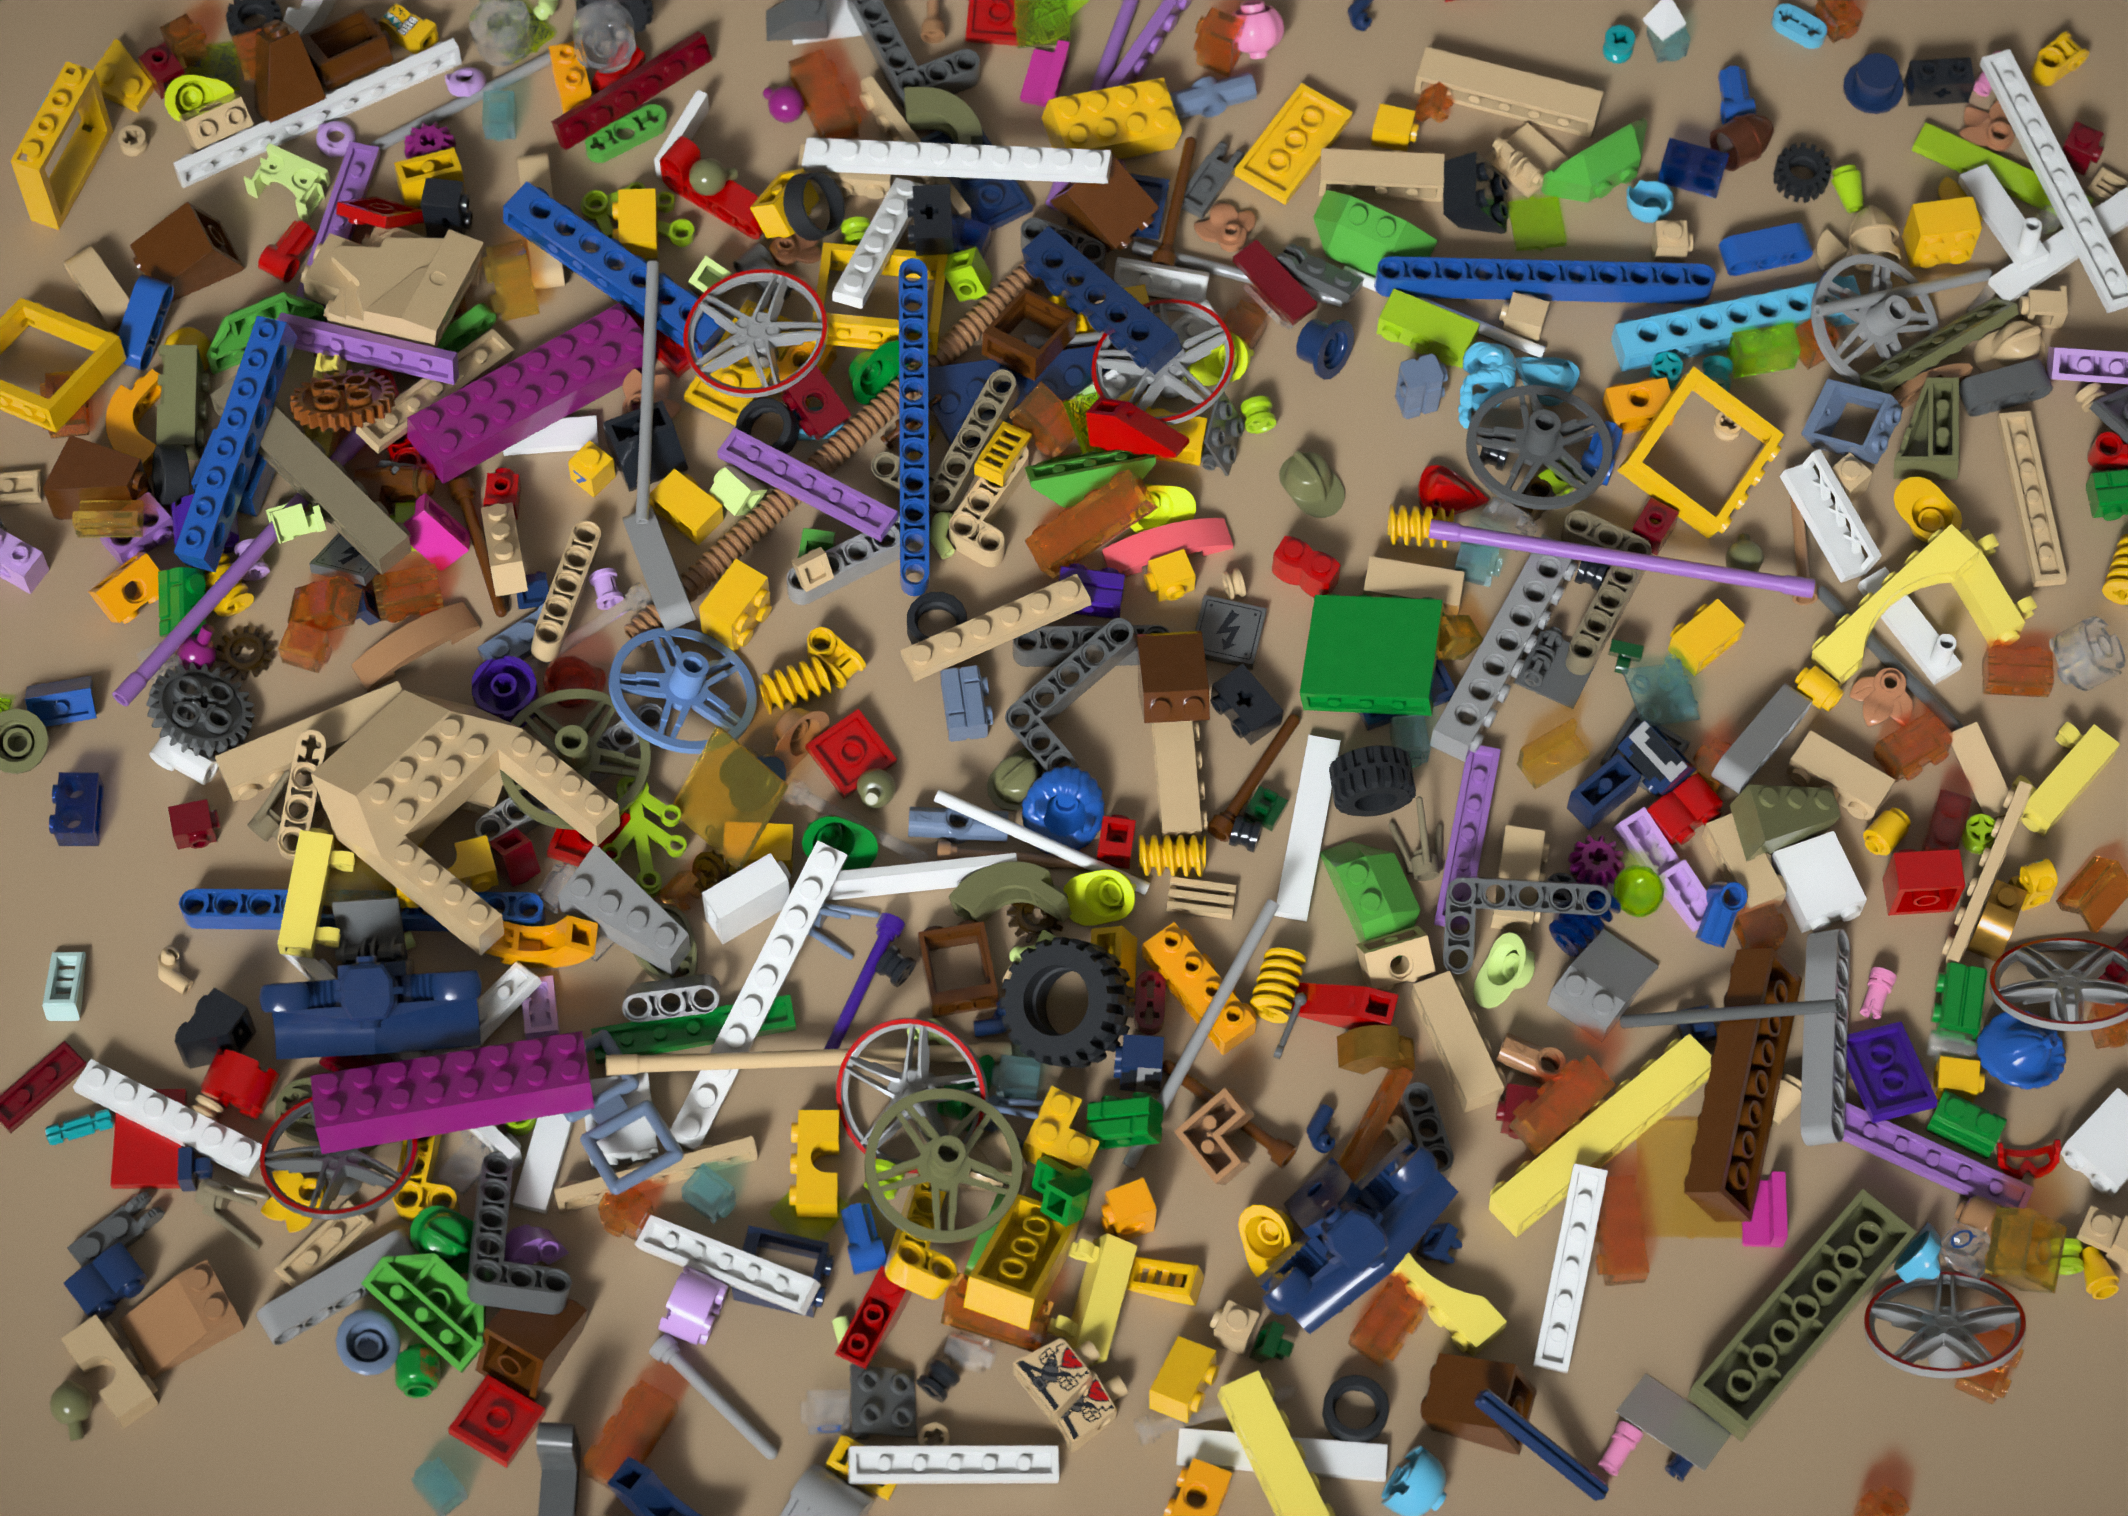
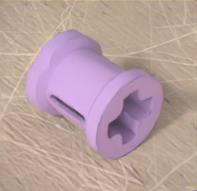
M255 539L243 540L235 545L234 551L236 556L239 557ZM263 556L242 577L243 580L256 581L267 576L270 570L268 564L264 563Z
M613 568L599 569L589 576V582L594 586L598 599L596 603L600 610L616 608L625 601L623 593L619 592L617 586V571Z

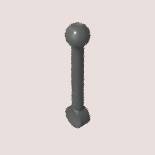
M1297 993L1294 997V1008L1273 1056L1277 1059H1280L1301 1006L1307 1002V996L1304 993Z

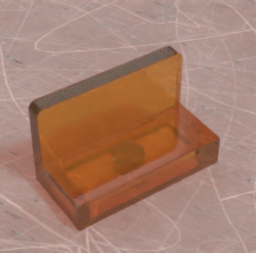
M2094 856L2060 895L2056 903L2061 911L2080 914L2090 932L2098 933L2127 899L2128 876L2119 861Z

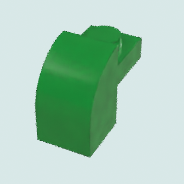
M1045 1155L1037 1159L1031 1188L1043 1195L1040 1212L1067 1227L1080 1221L1086 1215L1093 1179L1081 1166L1071 1170Z

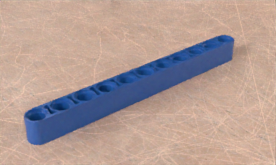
M1390 256L1381 259L1378 263L1374 287L1378 294L1385 297H1390L1393 289H1397L1416 298L1511 300L1512 294L1515 292L1531 294L1537 299L1545 301L1702 304L1710 298L1716 274L1710 266L1699 263Z
M910 258L902 262L899 268L900 585L904 593L914 597L922 595L928 589L930 572L927 267L924 262L916 258ZM909 274H917L921 278L917 281H909L905 277ZM916 303L921 308L911 311L906 308V305ZM914 332L919 334L921 338L913 341L907 339L906 335ZM916 362L921 365V368L910 370L906 365ZM910 392H917L922 397L918 400H910L906 395ZM910 422H918L922 427L918 430H910L906 425ZM910 452H918L922 457L914 461L908 459L906 455ZM910 482H918L922 485V488L912 491L906 485ZM911 512H918L922 515V518L918 521H911L906 516ZM916 542L921 544L923 548L913 552L908 550L906 546ZM911 573H919L923 579L919 582H911L906 577Z
M190 889L180 897L179 907L187 925L196 929L280 930L288 890ZM326 890L322 912L327 907L332 906V901L398 896L396 891ZM475 892L494 909L501 908L504 910L502 913L503 921L523 926H544L546 915L543 901L535 893ZM195 905L204 906L203 909L197 913L189 912L190 909ZM227 906H237L235 911L223 913ZM261 906L271 907L266 913H256L257 909ZM406 907L401 913L404 931L450 932L431 915L422 914L424 910L421 907ZM527 909L537 910V913L533 916L527 917L522 915ZM322 913L319 927L336 928L334 913Z

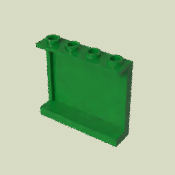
M1334 593L1315 595L1300 686L1303 709L1309 711L1432 716L1434 708L1432 688L1442 621H1446L1443 600L1431 597L1414 599L1400 596H1391L1389 598L1371 597L1369 595L1340 596Z

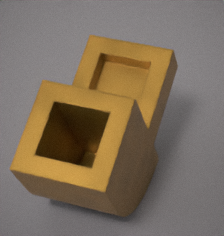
M1996 879L1967 950L1996 962L2008 943L2028 891Z
M1388 1025L1363 1026L1337 1036L1338 1068L1362 1075L1380 1067L1404 1074L1415 1070L1413 1038L1399 1035L1398 1027Z

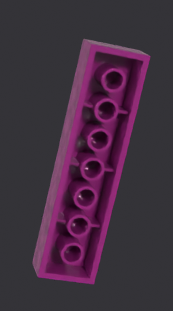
M618 303L407 417V439L444 484L623 385L624 378L633 369L638 370L642 374L644 332L623 306Z
M582 1031L310 1076L315 1127L322 1154L595 1108Z

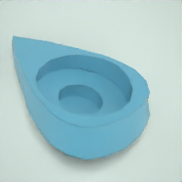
M1556 357L1515 358L1516 370L1524 385L1548 386L1572 393L1579 381L1580 371L1569 360ZM1537 395L1539 402L1546 406H1557L1564 402L1554 397Z
M1927 1223L1894 1265V1270L1906 1283L1916 1278L1934 1279L1941 1272L1939 1261L1941 1238L1931 1224Z

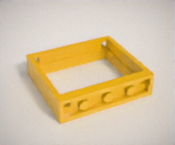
M68 61L63 66L11 159V164L31 220L60 230L114 132L95 71ZM78 110L81 121L48 179L45 167ZM88 127L92 128L91 132L86 131ZM23 153L27 154V162L20 160Z
M823 242L816 293L821 299L824 308L830 270L844 271L857 249V245ZM895 249L881 275L899 277V268L902 262L910 258H916L926 265L927 279L935 280L930 323H928V338L932 339V342H928V354L937 355L946 284L944 270L948 254L916 256V251ZM909 274L906 276L907 278H921L917 274ZM814 310L812 322L818 323V318ZM826 313L828 319L827 345L877 349L889 341L899 340V320ZM913 332L907 334L906 338L914 341L920 339L921 336Z
M20 297L0 318V355L28 326L94 351L50 399L0 379V410L57 433L126 360L120 337L115 333L104 331L88 322L79 321L63 312L54 311L38 302H31Z
M1693 366L1679 380L1617 471L1655 500L1678 511L1679 518L1709 539L1716 532L1723 533L1733 520L1729 515L1734 508L1739 510L1748 499L1749 494L1746 493V490L1750 484L1755 486L1766 472L1762 469L1763 465L1767 460L1772 462L1782 448L1778 443L1785 434ZM1692 390L1764 443L1715 516L1643 463L1647 454Z

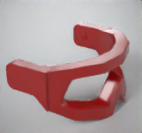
M2054 1139L2052 1145L2031 1150L2007 1149L2003 1147V1142H1999L1996 1146L1998 1166L2006 1175L2015 1179L2022 1180L2026 1172H2029L2035 1179L2041 1178L2051 1173L2060 1163V1139ZM2048 1154L2050 1162L2040 1168H2036L2029 1160H2025L2019 1169L2007 1165V1156L2034 1157Z

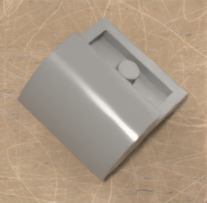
M815 1463L806 1470L790 1492L791 1498L780 1516H867L875 1499L853 1485L848 1484L847 1481L822 1465Z

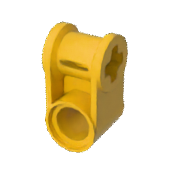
M2065 31L2039 51L2031 70V78L2040 86H2051L2069 72L2080 67L2088 58L2090 52L2086 48L2082 49L2071 39L2072 35Z
M817 627L808 634V659L817 657L822 663L828 679L836 687L843 689L846 687V681L858 670L863 671L866 668L863 658L835 635L832 630L826 627ZM819 643H824L828 645L829 648H827L826 650H818L814 646Z

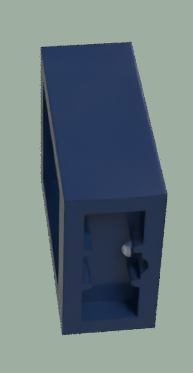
M749 1225L742 1251L759 1257L761 1248H767L817 1259L813 1279L821 1285L806 1314L803 1315L814 1318L816 1307L822 1308L825 1300L826 1288L822 1287L824 1275L830 1276L833 1269L835 1256L830 1255L829 1243ZM732 1287L733 1300L802 1315Z

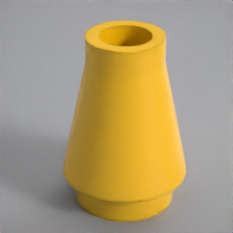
M2093 1246L2083 1249L2080 1252V1257L2084 1262L2083 1272L2086 1291L2092 1294L2094 1299H2105L2117 1293L2119 1290L2117 1285L2119 1278L2101 1254L2100 1249Z

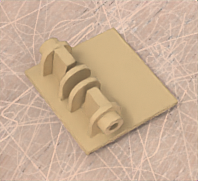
M1528 122L1508 139L1498 138L1492 145L1495 150L1485 157L1486 161H1489L1501 175H1504L1509 182L1528 198L1542 187L1544 174L1552 169H1556L1569 159Z

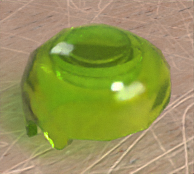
M1632 865L1623 869L1614 880L1613 894L1615 901L1631 917L1646 918L1656 913L1664 902L1662 880L1648 866Z

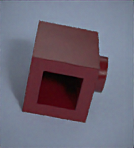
M165 42L157 47L149 48L138 57L141 69L153 83L154 90L161 99L165 98L168 85L175 78L185 75L184 68Z
M2077 121L2073 125L2062 151L2072 170L2085 176L2091 163L2097 164L2105 147L2100 145L2104 133Z
M1650 498L1634 524L1632 533L1646 539L1651 545V553L1658 556L1676 526L1679 512Z
M207 799L168 807L172 834L178 850L189 847L194 849L204 848L209 843L217 842L215 830L221 829L217 809L211 810Z
M517 828L489 841L497 873L512 887L526 883L530 878L541 873L531 840Z
M1507 1084L1504 1101L1498 1100L1495 1120L1501 1121L1500 1133L1508 1134L1509 1137L1514 1139L1534 1137L1538 1125L1541 1088Z

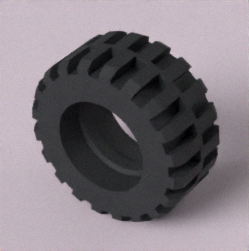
M1054 937L1052 941L1044 939L1036 942V949L1027 948L1020 954L1022 961H1014L1009 968L1012 975L1010 979L1004 978L1002 988L1006 989L1005 998H1000V1008L1005 1009L1006 1015L1002 1016L1001 1019L1003 1026L1012 1030L1008 1037L1013 1044L1021 1045L1020 1051L1024 1055L1035 1058V1061L1064 1068L1089 1067L1091 1062L1099 1063L1107 1058L1105 1051L1115 1052L1116 1046L1121 1045L1118 1038L1120 1035H1127L1130 1029L1126 1025L1127 1019L1134 1016L1135 1008L1130 1007V999L1135 998L1134 989L1126 984V982L1130 981L1127 970L1118 968L1121 965V961L1115 955L1107 953V949L1097 944L1066 937ZM1074 971L1082 977L1086 984L1089 997L1088 1008L1083 1020L1074 1030L1066 1034H1059L1054 1030L1047 1016V997L1053 984L1062 975Z

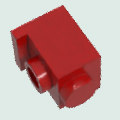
M498 468L495 470V473H487L485 498L483 500L484 507L512 502L515 519L518 520L521 494L519 474H514L508 468Z
M1118 814L1111 817L1103 816L1097 860L1116 868H1130L1136 820H1130L1127 816Z

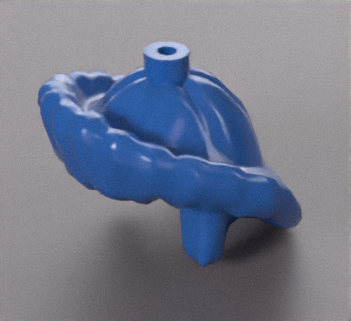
M1056 767L1051 771L1044 772L1041 778L1034 781L1022 801L1024 827L1080 851L1081 848L1088 846L1102 827L1105 801L1102 797L1103 791L1098 786V781L1092 778L1089 772L1082 771L1077 767ZM1036 847L1039 851H1043L1046 854H1051L1045 850Z
M2023 1010L2024 1012L2040 1017L2039 1015L2033 1014L2030 1011ZM2002 1012L1996 1015L1983 1028L1977 1038V1055L1980 1058L1982 1067L2004 1084L2025 1090L2039 1089L2057 1081L2060 1074L2064 1071L2063 1066L2066 1063L2065 1049L2063 1047V1040L2057 1035L2056 1030L2034 1026L2016 1019L2007 1012Z

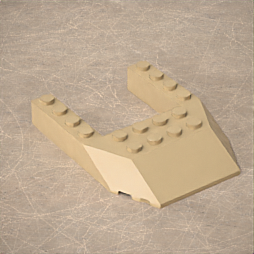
M408 690L402 691L311 773L313 783L319 793L335 838L480 956L504 935L502 914L417 845L500 769L595 846L601 844L620 826L619 805L522 728L477 707Z

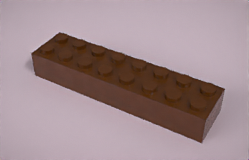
M1773 948L1736 949L1734 963L1730 967L1731 977L1728 991L1724 996V1007L1798 1001L1802 978ZM1794 1016L1721 1021L1717 1027L1716 1047L1711 1056V1070L1708 1083H1706L1704 1088L1703 1107L1697 1120L1698 1130L1695 1144L1691 1148L1690 1167L1688 1175L1684 1180V1193L1715 1222H1752Z

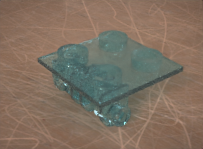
M1673 654L1665 657V664L1622 670L1642 722L1648 720L1656 725L1700 719L1697 709L1699 703L1693 696L1691 684H1688V676L1683 675L1682 661Z

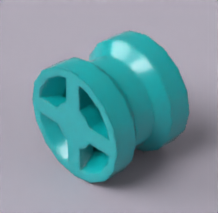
M1615 25L1609 28L1603 43L1602 53L1604 57L1616 64L1628 61L1632 56L1635 43L1634 32L1624 25Z
M1672 352L1657 354L1652 361L1649 378L1660 379L1667 377L1670 390H1673L1679 382L1683 371L1681 358Z
M1723 356L1704 358L1701 367L1704 374L1726 391L1730 389L1731 379L1729 375L1733 371V362Z

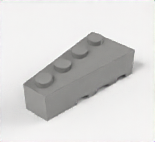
M594 845L558 894L561 912L569 916L598 923L597 932L672 976L691 950L689 934L598 846Z

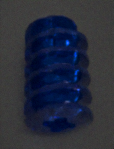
M1593 890L1587 895V903L1592 908H1601L1606 903V896L1599 890ZM1612 894L1609 909L1601 915L1560 913L1558 919L1549 924L1550 934L1563 952L1571 957L1578 956V950L1574 945L1581 949L1586 948L1587 942L1584 937L1590 940L1595 939L1596 933L1593 928L1602 931L1605 928L1602 920L1611 922L1613 920L1611 911L1617 914L1621 912L1620 903Z

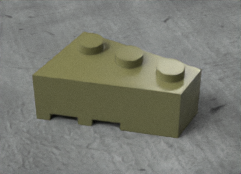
M159 345L158 355L161 356L164 367L163 375H158V385H162L160 404H157L156 445L182 444L186 449L188 460H199L200 448H205L206 431L202 429L203 420L208 419V401L204 400L205 392H210L211 389L210 373H205L197 345Z
M1926 378L1915 406L1913 417L1909 427L1906 429L1899 452H1897L1894 459L1893 479H1907L1909 477L1958 479L1959 378Z
M1749 784L1730 804L1746 862L1755 859L1758 855L1767 852L1771 854L1782 847L1792 846L1823 835L1841 817L1832 788Z

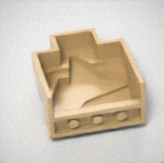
M375 226L371 235H365L362 244L329 233L324 244L319 243L317 245L312 265H306L301 276V283H304L303 297L326 305L324 318L327 319V323L437 348L469 285L478 286L480 283L484 242L452 230H448L444 238H425L398 227L384 229Z

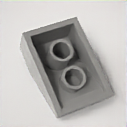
M1603 929L1568 967L1552 988L1547 1005L1600 1042H1603L1619 1021L1621 1015L1632 1004L1659 966Z

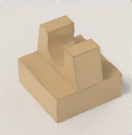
M821 547L809 551L800 558L791 560L799 583L805 592L834 578L826 552Z

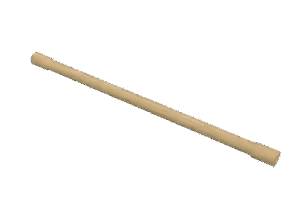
M1010 1041L968 1044L978 1060L983 1055L989 1054L993 1057L994 1062H1011L1012 1049ZM954 1045L930 1046L929 1063L966 1061ZM914 1046L912 1063H918V1046ZM907 1047L864 1048L858 1057L871 1063L904 1064ZM849 1049L641 1056L637 1054L606 1055L605 1067L606 1075H634L643 1072L841 1066Z

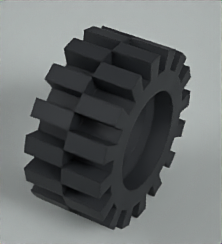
M233 0L234 5L229 3L227 7L226 22L231 38L234 42L237 41L238 46L241 48L246 44L247 50H252L253 45H256V33L263 30V25L274 20L283 21L280 6L278 3L276 4V0ZM252 15H263L266 17V21L259 26L250 27L243 24L244 20Z
M1801 142L1800 147L1797 148L1796 143L1790 145V149L1786 147L1779 154L1773 172L1774 185L1778 184L1776 190L1779 193L1783 190L1785 191L1783 197L1786 199L1792 195L1794 196L1793 202H1798L1801 197L1803 198V203L1809 202L1810 197L1816 200L1819 194L1823 195L1830 179L1832 165H1829L1831 161L1829 156L1824 158L1825 152L1822 149L1818 153L1815 151L1816 145L1812 144L1809 149L1806 148V143ZM1795 166L1806 167L1813 172L1814 176L1810 179L1797 178L1791 173V168Z

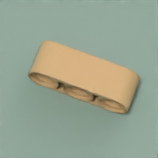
M89 247L64 261L63 263L68 274L105 327L110 331L121 325L130 299L93 247Z

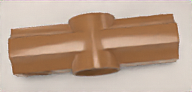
M1508 1032L1495 1060L1530 1075L1540 1085H1554L1587 1100L1591 1098L1601 1073L1598 1070L1565 1057L1562 1051L1555 1047L1543 1048ZM1541 1061L1552 1063L1555 1071L1545 1070L1541 1065Z

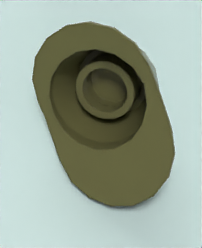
M1298 450L1294 453V456L1283 463L1279 471L1280 482L1304 513L1315 518H1327L1335 515L1342 508L1345 500L1344 488L1322 456L1314 452L1301 453Z
M1035 747V749H1036V750H1039V751L1045 750V749H1041V748ZM1023 748L1002 760L990 774L987 782L988 796L1001 809L1009 811L1023 809L1022 801L1026 797L1029 788L1046 771L1029 751Z

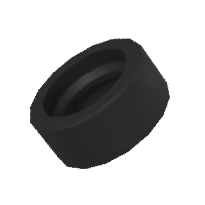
M760 398L751 401L740 412L735 428L751 436V430L755 421L763 414L774 412L783 419L784 427L779 439L770 446L785 454L791 452L799 436V425L796 416L787 406L773 398Z
M182 444L158 445L154 449L152 460L153 489L155 498L161 506H170L174 502L176 505H180L181 498L189 495V462L186 449Z
M929 592L919 596L911 603L907 612V635L911 644L914 645L930 638L920 632L918 628L920 616L928 611L943 610L949 612L954 616L956 626L967 622V612L962 602L954 595L945 592Z
M1354 1374L1340 1378L1331 1385L1324 1398L1322 1417L1325 1427L1339 1441L1371 1442L1380 1435L1387 1422L1389 1402L1386 1392L1379 1383L1367 1376ZM1358 1391L1371 1397L1376 1407V1415L1371 1424L1362 1429L1348 1428L1341 1424L1336 1416L1335 1406L1339 1397L1344 1393Z

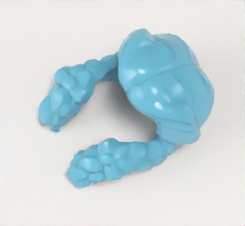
M1480 341L1472 344L1464 353L1463 369L1469 375L1464 378L1463 385L1460 388V405L1458 406L1460 414L1458 421L1465 429L1469 427L1472 411H1477L1493 395L1515 387V357L1513 352L1504 345ZM1475 384H1480L1489 390L1484 394L1476 393L1472 395V389ZM1499 403L1498 405H1496V406L1493 407V408H1499V406L1501 405V403Z

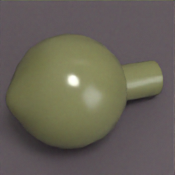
M713 158L698 160L692 165L689 172V181L692 188L702 195H715L724 188L727 180H735L738 177L735 167L725 168L722 163Z
M1742 533L1738 535L1737 542L1726 553V566L1759 572L1764 561L1763 551L1758 544L1750 541L1748 534Z
M872 768L863 772L857 780V790L861 801L868 807L881 808L887 805L895 795L896 787L893 777L887 771L880 768Z
M66 1380L53 1392L50 1400V1410L58 1422L68 1424L70 1441L84 1439L81 1421L86 1420L90 1415L93 1400L91 1394L83 1385Z

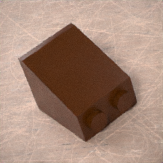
M280 20L266 23L263 25V30L256 33L254 107L256 112L271 124L327 99L299 32L287 22H280Z
M1113 154L1108 184L1069 182L1050 200L1055 208L1069 218L1087 236L1100 240L1105 245L1107 253L1116 248L1120 252L1133 240L1130 235L1137 228L1142 231L1155 220L1152 214L1159 209L1156 203Z
M186 202L130 244L135 254L133 261L140 271L147 276L174 286L172 302L245 269L221 222L189 202Z
M72 435L69 436L43 486V491L53 517L58 520L113 517L145 493L149 492L152 494L141 459Z
M1202 631L1137 634L1138 695L1144 723L1210 720L1209 684Z
M569 1298L565 1309L558 1314L501 1308L485 1327L483 1334L485 1346L479 1352L475 1371L485 1377L487 1374L536 1402L582 1333L588 1309Z
M1439 1353L1436 1364L1430 1370L1428 1394L1421 1402V1418L1433 1431L1507 1453L1520 1455L1523 1443L1480 1410L1474 1403L1479 1391L1489 1389L1529 1421L1537 1391L1519 1367L1513 1363Z

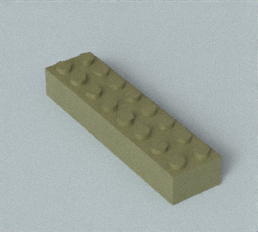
M1862 1189L1694 1383L1687 1398L1742 1442L1909 1247L1917 1231Z

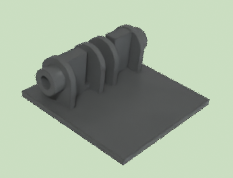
M1225 392L1214 404L1204 440L1207 447L1204 448L1201 462L1204 469L1213 471L1215 467H1220L1225 476H1229L1231 465L1236 461V447L1239 437L1244 432V422Z
M1551 627L1550 630L1545 632L1540 630L1537 643L1532 653L1527 655L1522 671L1514 683L1574 709L1592 670L1585 675H1576L1570 672L1565 664L1570 643L1563 640L1561 636L1562 631L1557 627ZM1576 653L1579 656L1587 657L1584 653Z
M398 897L332 901L336 928L340 929L339 934H341L339 948L335 949L337 961H342V964L356 963V957L377 955V962L408 960Z
M850 1364L852 1433H855V1438L865 1440L869 1438V1434L916 1438L914 1370L868 1366L864 1369L855 1364Z

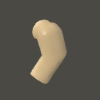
M170 946L163 948L157 960L158 977L162 982L185 995L190 991L193 981L180 973L178 950Z

